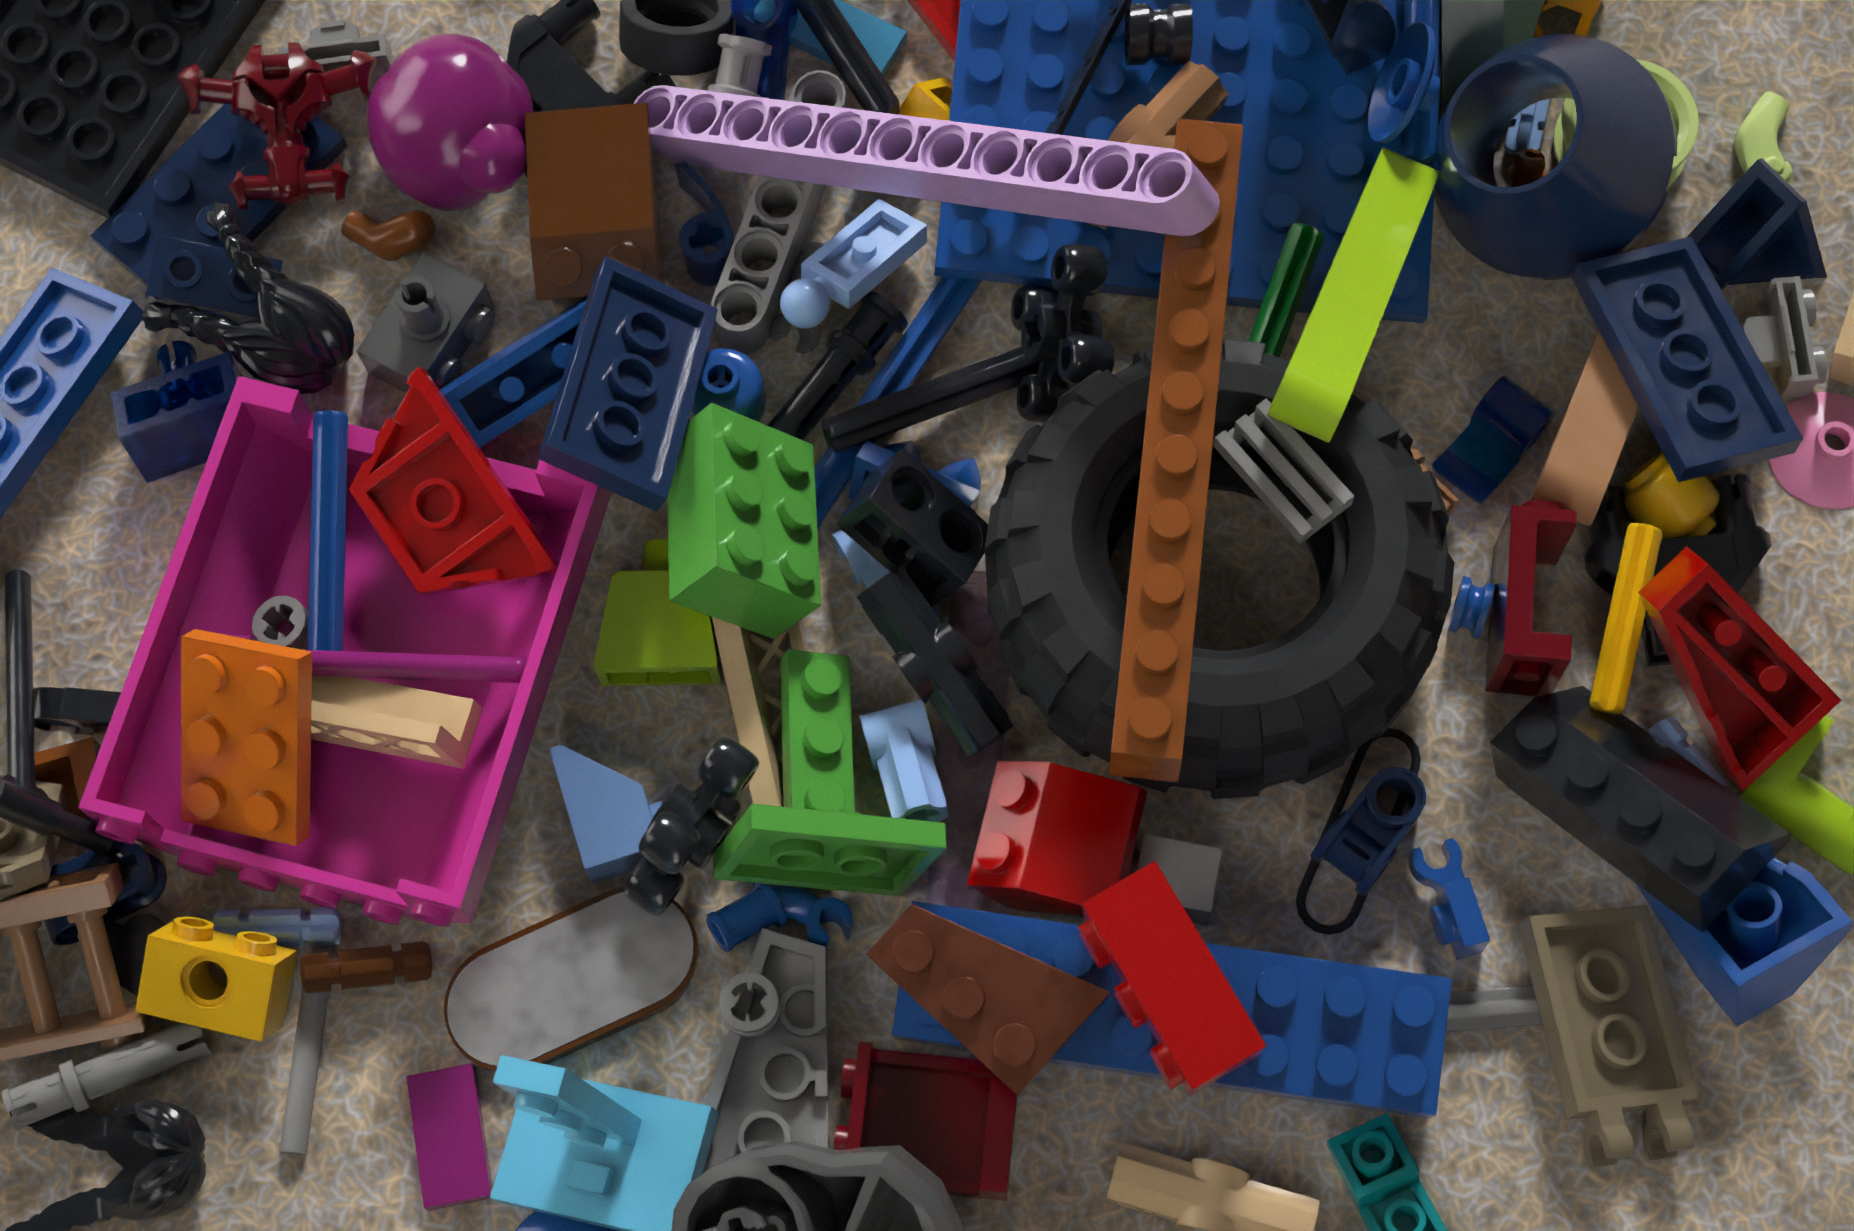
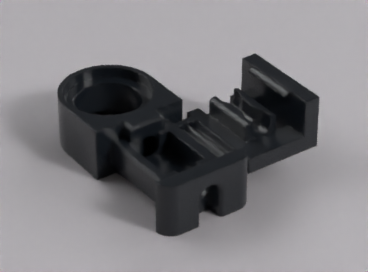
M70 687L34 688V728L50 731L51 725L76 728L75 734L94 735V732H98L99 726H109L121 692Z

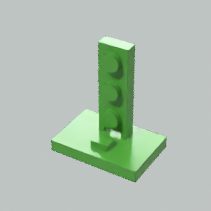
M788 649L780 660L783 807L751 803L713 854V879L903 896L947 848L945 823L855 813L849 656Z

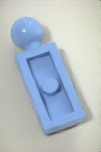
M878 199L801 263V279H797L787 285L780 298V308L784 318L791 325L806 329L819 325L826 318L830 309V299L850 309L927 243V225L887 202Z

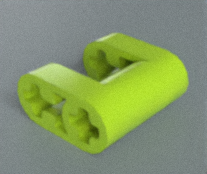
M1826 715L1744 790L1739 797L1789 832L1797 841L1851 876L1854 873V806L1801 772L1835 721Z

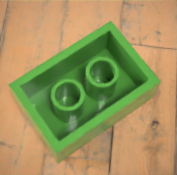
M710 403L687 423L667 497L669 601L775 639L821 606L813 444Z

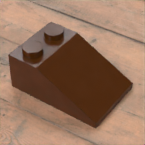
M648 103L525 113L529 230L536 301L588 296L595 271L605 256L665 284Z

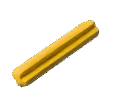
M1631 523L1627 527L1589 700L1590 707L1600 712L1621 714L1625 709L1646 608L1638 592L1653 579L1663 535L1661 529L1652 525Z

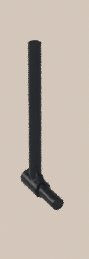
M13 570L5 576L7 775L2 778L0 777V818L42 836L53 834L104 855L110 850L114 840L95 832L96 823L63 810L59 802L50 799L43 789L35 785L31 576L26 571Z

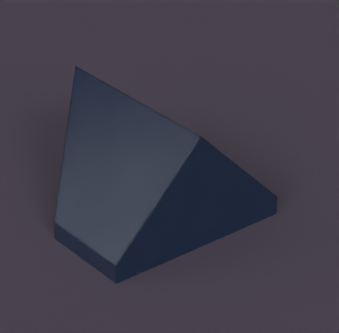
M1763 158L1757 159L1687 236H1692L1721 290L1727 285L1770 282L1771 279L1800 276L1801 279L1827 277L1807 201Z

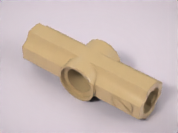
M1124 1142L1121 1144L1106 1198L1107 1202L1114 1203L1117 1206L1121 1205L1143 1214L1175 1221L1174 1226L1182 1231H1192L1193 1227L1205 1231H1314L1321 1201L1310 1198L1308 1195L1293 1193L1280 1187H1273L1251 1180V1175L1247 1172L1224 1163L1202 1158H1194L1191 1162Z

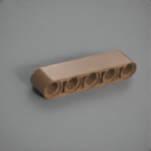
M1599 330L1530 501H1551L1558 504L1560 509L1576 511L1577 522L1589 527L1592 525L1639 407Z

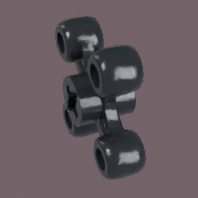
M1065 244L1056 251L1051 266L1052 284L1056 289L1029 284L1018 288L1014 294L1011 304V321L1013 326L1021 331L1022 351L1026 358L1040 361L1038 372L1023 377L1017 391L1016 403L1018 413L1022 418L1030 422L1045 423L1055 412L1058 398L1071 389L1070 384L1077 385L1098 370L1104 372L1106 369H1109L1111 373L1113 371L1114 350L1111 343L1102 338L1100 317L1093 310L1082 309L1085 297L1099 293L1104 286L1107 276L1106 256L1097 248L1079 244Z
M728 737L720 738L709 750L698 768L697 775L703 783L695 792H692L682 784H678L668 795L654 815L639 843L638 850L643 858L624 884V895L632 903L654 916L663 914L684 884V877L680 872L689 862L698 869L703 870L712 860L713 854L732 830L735 824L734 820L740 812L741 805L736 798L749 784L759 767L758 758L750 750Z

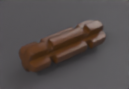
M423 941L401 943V950L392 951V945L338 950V957L329 958L328 952L311 953L302 956L300 961L302 987L304 992L309 994L332 991L331 985L341 984V990L391 985L395 984V977L403 976L405 983L426 981L431 978L432 974L431 950L428 943Z

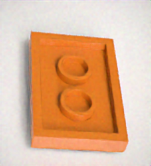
M194 629L181 636V821L297 846L310 837L311 651Z

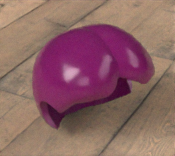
M461 34L433 35L408 47L394 60L388 72L375 84L370 94L367 108V129L370 144L377 162L385 175L402 193L434 209L442 211L466 210L482 202L490 193L498 194L512 188L523 175L527 164L525 113L534 112L533 101L525 80L511 68L500 54L486 43L474 37Z

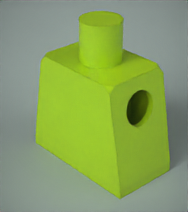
M652 539L643 543L642 571H618L613 573L611 577L594 658V670L601 686L722 685V670L712 616L669 601L668 539Z

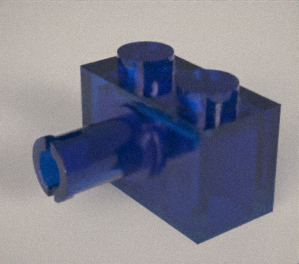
M172 341L176 357L174 362L171 361L167 344L162 345L156 353V360L160 367L161 375L110 392L119 440L147 483L207 462L238 376L243 377L229 351L196 362V350L192 344L185 341Z

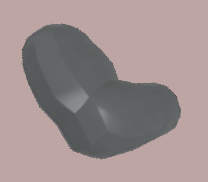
M793 1141L751 1148L719 1162L687 1185L674 1208L671 1231H963V1227L942 1180L900 1145L835 1150L803 1141Z

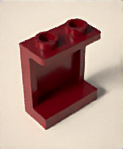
M1531 500L1521 505H1512L1493 547L1491 583L1495 584L1489 614L1486 692L1536 697L1553 693L1571 661L1572 635L1532 631L1535 563L1557 565L1576 527V511L1560 509L1558 504L1546 500Z
M859 1041L857 1059L845 1058L841 1080V1098L852 1099L849 1126L837 1125L833 1149L846 1150L861 1147L900 1145L942 1180L948 1195L1007 1201L1018 1095L979 1059L881 1050L874 1048L872 1042Z

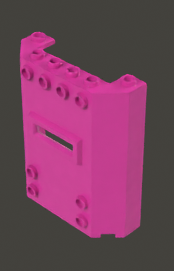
M238 376L78 808L97 823L95 832L127 844H134L135 840L152 846L178 857L176 865L194 873L214 876L216 868H221L239 873L237 881L258 890L275 892L278 884L301 890L299 897L307 902L332 909L338 907L340 900L363 906L361 914L373 920L391 925H399L402 916L442 927H449L450 923H472L612 492L539 460L535 470L487 458L559 563L557 571L554 574L424 595L418 593L349 491L362 463L373 455L375 439L380 431L348 424L343 651L522 657L527 660L521 681L520 683L362 678L470 698L483 707L464 769L311 740L310 837L297 846L181 821V636L194 629L225 635H253L252 622L257 609L265 601L275 596L287 595L297 599L307 609L309 607L314 415L299 390ZM283 619L278 624L276 631L287 637L293 631L295 625Z

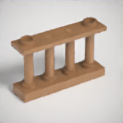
M118 862L53 875L49 877L48 882L0 900L2 936L10 937L32 1023L0 1029V1062L98 1041L103 1048L118 1047L138 1039L140 1033L144 1032L152 1018L151 1015L135 1012L137 1002L125 1004L103 920V915L108 912L107 907L113 905L124 888ZM67 916L69 923H76L98 1010L60 1017L37 929L42 926V920Z

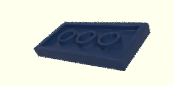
M224 104L112 216L90 235L96 245L146 286L148 284L157 234L225 248L217 235L218 233L206 221V214L212 210L215 202L229 203L237 213L236 223L239 224L242 235L253 242L288 206L283 205V202H274L273 199L248 201V210L239 209L235 197L229 189V184L235 178L237 171H240L244 176L270 174L269 165L265 163L262 152L268 146L266 141L268 134H263L260 127L253 126L251 121L231 114V105ZM316 115L312 122L307 123L306 130L301 131V135L304 136L303 143L311 149L310 160L306 163L307 171L326 169L348 147L344 138Z
M1692 236L1577 264L1572 280L1678 482L1796 452L1803 437Z
M605 256L596 269L538 459L657 512L668 497L718 309Z

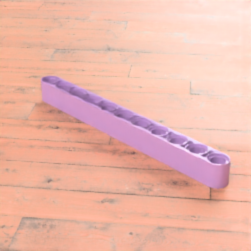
M665 85L653 86L645 90L633 103H648L652 147L665 159L677 164L1176 236H1192L1202 232L1213 222L1218 214L1220 205L1216 190L1184 152L1176 149Z

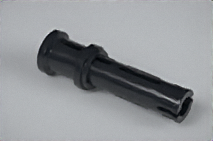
M870 291L860 300V308L842 330H833L830 333L826 343L828 350L800 386L797 387L767 426L804 440L857 374L864 376L865 373H870L876 366L874 357L894 333H903L908 326L904 315L891 302L878 293Z

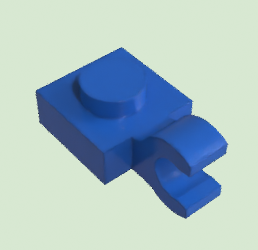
M1451 838L1445 840L1442 845L1443 855L1446 858L1445 867L1434 869L1428 866L1420 847L1412 849L1408 863L1413 877L1419 883L1436 891L1438 906L1430 908L1432 925L1439 943L1442 946L1451 944L1456 960L1481 954L1490 942V937L1470 878H1465L1462 871L1461 849L1458 843Z

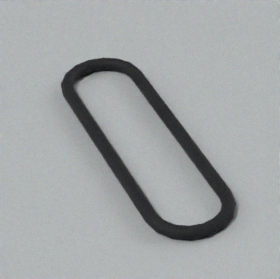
M1388 728L1380 738L1393 737L1405 743L1410 750L1412 758L1409 770L1417 775L1421 762L1418 746L1412 737L1403 731ZM1379 738L1370 739L1357 749L1319 841L1341 814L1365 754L1370 745ZM1402 792L1398 795L1390 814L1391 816H1400L1407 801V797ZM1311 858L1297 892L1296 906L1298 915L1304 924L1315 932L1327 935L1342 933L1351 927L1358 918L1368 892L1364 897L1359 893L1357 894L1351 911L1345 920L1334 925L1318 923L1311 918L1305 904L1307 892L1320 862L1317 863Z

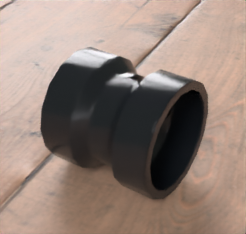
M1147 3L1127 4L1124 28L1126 65H1146L1151 59H1164L1170 66H1184L1190 61L1193 36L1191 4L1171 3L1166 9H1152Z

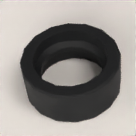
M621 0L619 18L621 52L631 63L647 71L669 76H692L712 71L719 67L722 48L717 44L719 34L733 35L734 11L731 0Z

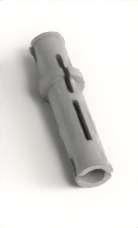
M179 1023L77 1064L71 1058L59 1063V1071L10 1090L8 1088L1 1091L7 1113L11 1111L12 1116L10 1120L16 1131L21 1130L26 1125L74 1107L76 1112L90 1108V1100L199 1057L211 1055L205 1036L201 1031L202 1028Z

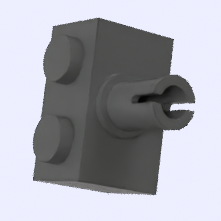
M422 252L406 278L399 282L400 287L398 289L395 288L394 296L357 349V353L368 374L404 393H407L410 387L406 383L408 377L418 367L428 372L439 390L457 379L462 370V361L460 359L472 341L480 343L485 339L492 328L495 318L493 311L495 307L485 283Z

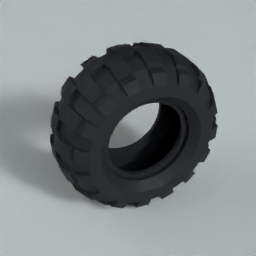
M1223 339L1213 445L1214 438L1224 430L1228 432L1234 428L1235 422L1245 414L1249 416L1255 412L1256 406L1267 398L1272 404L1290 361L1266 354V343ZM1153 348L1133 354L1132 364L1120 372L1112 374L1109 369H1106L1104 372L1098 370L1058 398L1055 412L1042 426L1037 424L1026 432L1005 466L1006 475L997 502L990 509L985 544L988 613L993 619L1000 645V655L1020 694L1031 697L1047 718L1048 728L1082 757H1089L1092 753L1110 763L1127 604L1115 581L1110 560L1114 548L1124 531L1133 523L1136 517ZM1351 394L1341 420L1329 443L1294 428L1354 495L1351 506L1305 540L1312 552L1319 575L1320 599L1316 606L1294 628L1265 644L1243 650L1227 651L1193 647L1183 756L1178 783L1123 777L1124 780L1167 793L1168 787L1173 786L1208 790L1211 792L1212 799L1259 796L1260 790L1268 786L1295 780L1296 783L1303 785L1343 766L1346 758L1368 740L1380 738L1408 706L1427 668L1430 667L1438 648V641L1451 606L1455 562L1448 553L1446 526L1449 516L1436 478L1429 470L1422 471L1420 464H1417L1411 452L1413 439L1380 402L1377 404L1372 400L1365 404L1355 395ZM1263 426L1259 428L1322 500L1328 504L1330 502L1329 499ZM1246 439L1238 444L1305 520L1313 515L1290 488L1280 480L1272 468ZM1212 445L1208 490L1233 491L1261 501Z

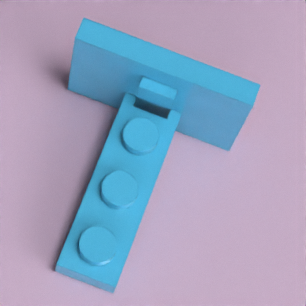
M501 1055L493 1083L516 1097L513 1104L516 1110L490 1198L506 1205L619 1231H671L673 1211L689 1183L703 1174L720 1112L712 1106L579 1078L566 1068Z

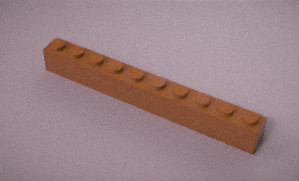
M1177 118L1174 149L1184 152L1218 193L1220 205L1215 219L1202 232L1192 236L1165 234L1109 775L1177 783L1179 779L1183 756L1243 124Z

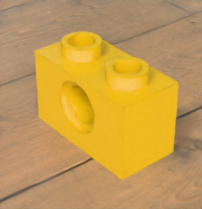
M188 916L177 917L174 921L154 931L147 937L135 1012L262 1042L283 1026L298 950L276 945L277 938L266 933L243 931L237 933L236 936L215 931L214 923L206 919ZM209 961L215 962L223 968L227 975V987L218 985L212 979L209 973Z

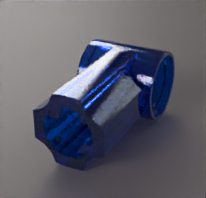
M731 0V13L736 21L735 36L755 39L772 46L771 55L763 59L757 94L762 98L785 100L790 34L795 29L798 20L797 5L794 0H775L776 7L772 17L764 23L756 24L754 12L756 6L762 0Z

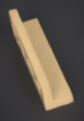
M712 617L739 743L755 754L759 760V767L749 782L753 804L783 807V762L776 740L782 733L781 701L766 693L764 680L778 658L781 660L785 654L783 650L789 640L792 650L809 651L802 620L777 636L773 643L770 644L754 635L753 631ZM756 646L767 652L761 662H759ZM769 705L780 710L774 723Z
M312 676L311 740L464 769L483 707L470 698L362 678Z

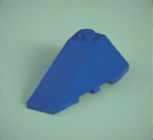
M1775 857L1703 932H1700L1637 885L1698 980L1736 1026L1743 1024L1792 996L1853 929L1851 918L1811 872L1793 861L1786 865Z

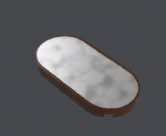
M623 887L604 892L485 946L469 956L454 973L446 991L444 1018L448 1033L455 1046L467 1059L486 1070L496 1072L501 1055L548 1065L657 1015L674 1005L689 986L697 966L699 943L694 926L687 913L675 900H673L663 914L654 916L632 903L624 895Z

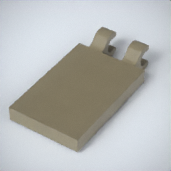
M1648 905L1529 916L1520 922L1518 927L1566 1118H1585L1586 1120L1583 1148L1589 1167L1615 1165L1618 1163L1617 1158L1634 1155L1633 1139L1623 1113L1645 1111L1646 1113L1643 1141L1650 1160L1674 1158L1678 1156L1677 1151L1694 1148L1693 1130L1686 1118L1683 1106H1687L1700 1098Z

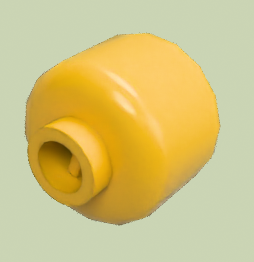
M1662 451L1642 464L1623 483L1628 489L1624 497L1626 513L1635 523H1644L1661 529L1662 539L1703 536L1716 525L1710 514L1716 509L1720 500L1718 489L1707 476L1678 482Z

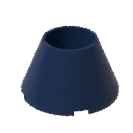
M1556 34L1531 38L1516 43L1498 52L1476 68L1461 83L1443 112L1437 128L1436 157L1433 162V169L1440 171L1434 190L1435 201L1440 214L1450 232L1468 252L1498 271L1523 277L1542 278L1544 280L1573 277L1578 263L1625 252L1647 231L1659 214L1668 196L1666 189L1672 172L1674 156H1677L1676 126L1671 108L1662 89L1652 75L1635 58L1608 42L1582 35ZM1551 98L1574 99L1577 114L1575 134L1570 148L1560 163L1547 175L1532 183L1518 187H1498L1493 167L1494 153L1499 137L1507 124L1520 111L1536 102Z

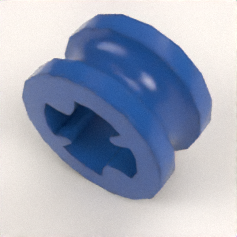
M1463 576L1455 599L1448 631L1456 633L1459 628H1467L1471 631V637L1480 639L1490 609L1495 584L1486 582L1484 586L1477 587L1472 584L1470 577Z

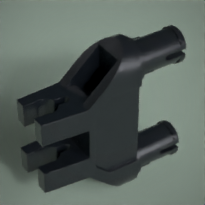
M560 0L540 16L535 14L523 16L513 27L506 62L525 80L533 101L534 112L633 104L640 94L653 86L665 85L676 87L669 75H659L660 73L645 70L616 94L611 91L606 92L562 48V45L575 34L601 16L600 10L593 0ZM526 164V167H525L524 172H523V174H524L526 177H527V164Z
M1736 474L1734 477L1735 484L1731 483L1730 475L1720 476L1711 480L1720 493V500L1715 509L1719 533L1662 539L1653 578L1687 546L1706 561L1739 593L1772 546L1769 532H1766L1763 527L1757 526L1750 489V476L1747 474ZM1609 486L1608 496L1604 495L1593 523L1589 527L1592 545L1587 548V552L1583 557L1588 575L1611 596L1613 595L1628 527L1623 499L1624 490L1620 486ZM1646 610L1641 633L1647 667L1671 665Z

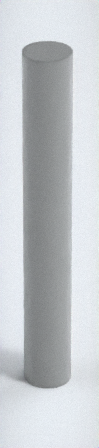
M302 987L279 1150L281 1154L306 1156L328 992L309 994L304 992Z

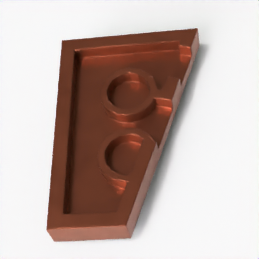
M914 904L910 905L866 953L878 967L1018 1096L1110 995V992Z

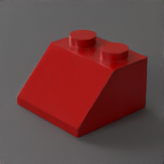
M998 760L967 885L1010 909L1028 912L1083 915V902L1128 877L1147 791L1139 786L1052 762Z

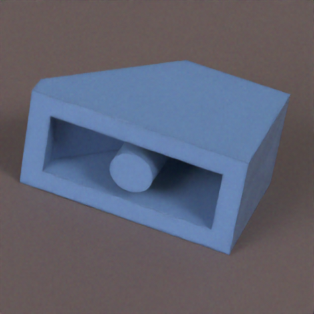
M563 745L550 748L549 751L582 863L592 883L633 871L643 858L638 850L639 843L654 815L662 805V800L650 804L642 784Z

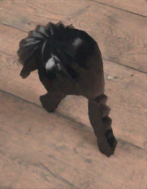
M215 202L212 210L206 214L207 224L218 233L220 241L224 244L227 258L235 266L241 280L247 284L250 291L258 296L261 320L238 324L229 318H221L212 313L201 311L196 306L167 305L156 301L145 305V310L140 316L145 323V328L153 332L166 328H179L189 337H196L204 344L215 345L222 352L231 353L235 360L254 378L266 383L299 390L300 394L317 393L328 387L353 355L355 334L352 322L345 308L327 293L313 286L289 280L284 273L275 270L272 263L266 257L257 253L254 244L242 235L239 224L236 223L237 213L229 203Z
M159 1100L137 1101L134 1104L128 1105L118 1110L113 1116L107 1114L93 1116L89 1112L73 1113L71 1110H65L26 1125L54 1141L63 1140L72 1144H82L91 1150L107 1151L110 1157L121 1165L123 1169L106 1187L93 1188L86 1192L74 1194L65 1200L57 1201L46 1207L40 1214L31 1217L29 1221L14 1223L7 1227L5 1231H69L73 1226H90L96 1220L108 1221L112 1217L146 1220L165 1216L182 1208L200 1191L206 1176L205 1155L203 1153L206 1148L204 1144L206 1138L197 1118L188 1110L182 1109L175 1104Z

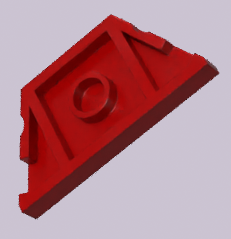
M420 367L416 368L411 372L406 381L410 387L392 420L389 418L385 420L375 439L373 455L362 463L349 488V491L418 593L431 595L556 573L559 565L557 560L428 372Z

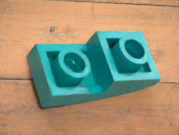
M1388 1113L1327 1140V1147L1337 1170L1368 1231H1447L1419 1180L1420 1170Z

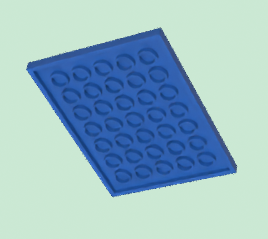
M961 0L949 121L1045 133L1050 122L1055 120L1059 112L1057 108L1064 98L1077 71L1081 70L1085 62L1083 58L1090 48L1102 21L1107 20L1111 12L1109 8L1113 0ZM1132 0L1131 3H1147L1152 9H1166L1171 3L1191 4L1193 36L1190 61L1198 65L1204 64L1213 71L1229 93L1227 102L1209 121L1243 124L1226 305L1261 308L1290 227L1294 223H1303L1317 228L1324 233L1322 246L1297 310L1300 313H1311L1382 147L1401 155V133L1391 142L1382 144L1372 140L1368 131L1370 101L1376 80L1386 58L1346 75L1337 58L1334 59L1304 0ZM1383 0L1394 20L1396 30L1395 44L1399 36L1404 32V0ZM1440 0L1438 77L1441 82L1442 9ZM1124 14L1062 135L1108 141L1122 119L1138 104H1143L1146 107L1183 66H1170L1164 59H1151L1146 65H1126L1124 54ZM1440 87L1438 91L1437 128L1439 118ZM1435 186L1381 320L1424 323L1428 317ZM941 202L934 276L1022 285L1031 284L1055 288L1051 279V266L1056 251L1065 244H1079L1097 248L1106 256L1107 276L1104 286L1100 291L1101 293L1158 298L1165 234L1109 226L1105 231L1086 222Z

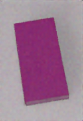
M470 1063L406 1076L424 1209L431 1211L491 1199L490 1195L493 1186L476 1067Z

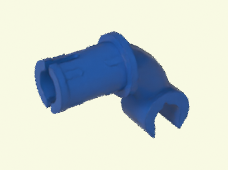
M754 883L753 891L718 911H712L706 915V922L713 938L725 952L733 950L734 946L761 932L762 928L766 929L771 925L777 928L786 925L787 920H795L805 924L808 942L825 946L826 952H828L830 937L821 927L820 923L834 922L838 924L847 940H849L852 927L851 910L842 900L833 897L820 898L813 892L799 887Z

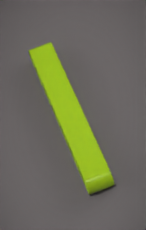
M1382 147L1266 416L1329 443L1351 397L1440 171Z

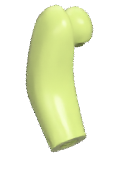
M1765 92L1757 101L1735 134L1734 148L1743 174L1746 173L1757 159L1763 158L1791 185L1792 167L1788 161H1784L1777 143V132L1790 109V105L1787 100L1776 93Z

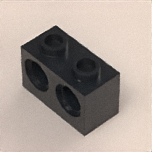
M903 449L899 450L868 475L836 524L890 572L903 566L931 608L968 581L985 553L988 523Z

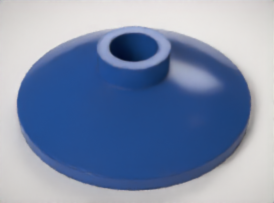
M1416 22L1399 36L1380 70L1368 112L1369 135L1376 142L1386 144L1394 140L1412 121L1417 111H1428L1437 97L1440 78L1433 75L1435 35L1432 27L1425 23Z

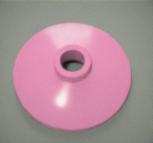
M1817 392L1792 400L1785 407L1803 440L1795 453L1768 460L1773 475L1787 492L1804 503L1824 509L1853 507L1854 398L1832 392ZM1835 435L1843 441L1845 449H1831L1825 442V436Z

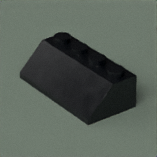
M1583 685L1534 697L1490 741L1496 777L1513 792L1700 932H1703L1791 840L1789 832L1622 713L1609 714L1591 708L1589 704L1591 691Z

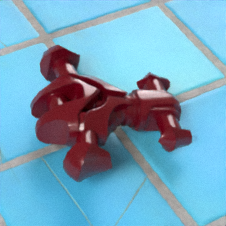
M289 42L288 53L264 55L262 45L252 46L245 61L234 70L232 80L207 78L197 64L190 65L182 70L176 79L186 92L190 102L191 114H200L203 102L231 105V114L251 121L253 126L260 127L263 134H268L266 138L268 146H266V150L262 152L265 163L269 165L270 174L244 176L240 171H237L235 178L229 184V189L235 197L239 209L248 210V201L273 199L274 202H283V205L295 206L301 204V200L309 199V195L335 193L336 202L345 199L346 186L350 178L349 174L343 170L339 162H336L332 169L307 171L306 163L310 160L311 149L303 143L304 136L301 135V131L306 130L307 123L312 122L315 115H319L322 110L332 106L330 96L360 88L363 98L369 99L372 74L378 64L374 57L367 52L354 50L350 55L351 65L324 72L320 63L312 60L305 54L299 42Z

